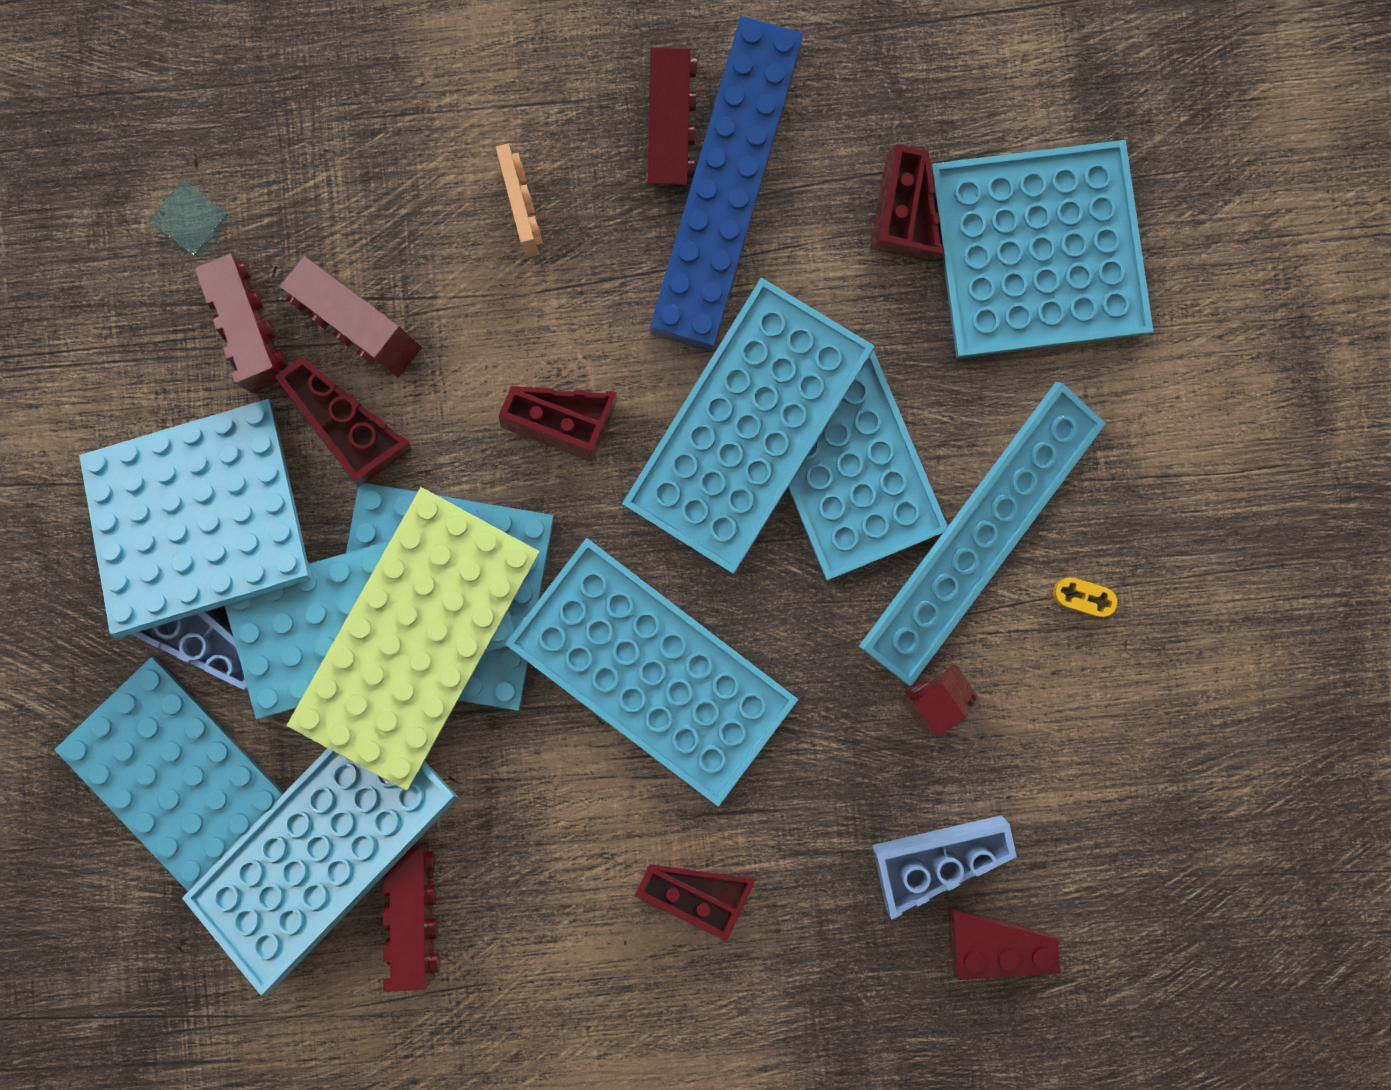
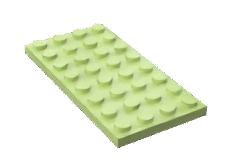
M420 487L286 726L408 791L540 551Z

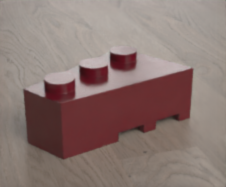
M896 144L886 154L870 249L930 262L944 254L943 245L940 244L937 226L939 218L938 213L935 212L933 199L935 190L929 151Z
M511 386L499 413L500 427L593 462L615 408L617 392L593 393L576 389L574 391H556L553 388Z
M954 664L931 681H919L905 691L907 697L902 702L922 732L938 738L966 719L971 710L970 707L974 705V700L978 696L957 665Z
M650 864L641 879L634 897L722 941H727L756 878Z
M948 906L952 971L958 980L1061 974L1058 939L1052 934Z

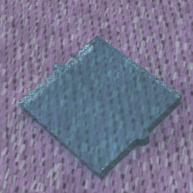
M182 179L171 195L163 198V205L150 222L196 257L208 240L215 238L216 230L227 218L228 214Z

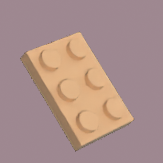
M509 143L496 146L520 242L526 257L540 255L537 245L543 244L535 216H529L535 210L527 184L521 185L522 182L527 180L519 153L512 154Z

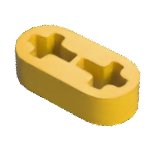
M1069 577L1062 579L1053 588V597L1058 605L1087 615L1106 617L1111 615L1117 607V598L1112 590L1077 578ZM1072 584V590L1082 594L1081 599L1073 597L1066 601V595L1061 593V589ZM1104 594V600L1109 603L1108 607H1103L1100 611L1097 610L1098 605L1096 603L1087 601L1089 596L1096 598Z

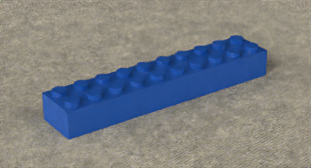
M740 16L651 321V335L714 352L801 50L804 33Z

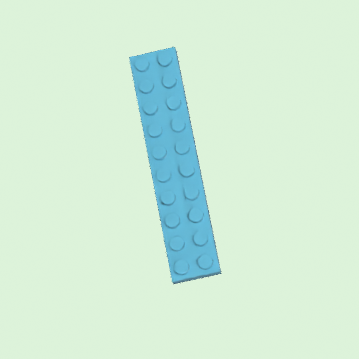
M1055 382L859 647L911 687L1105 426L1106 422L1063 383Z

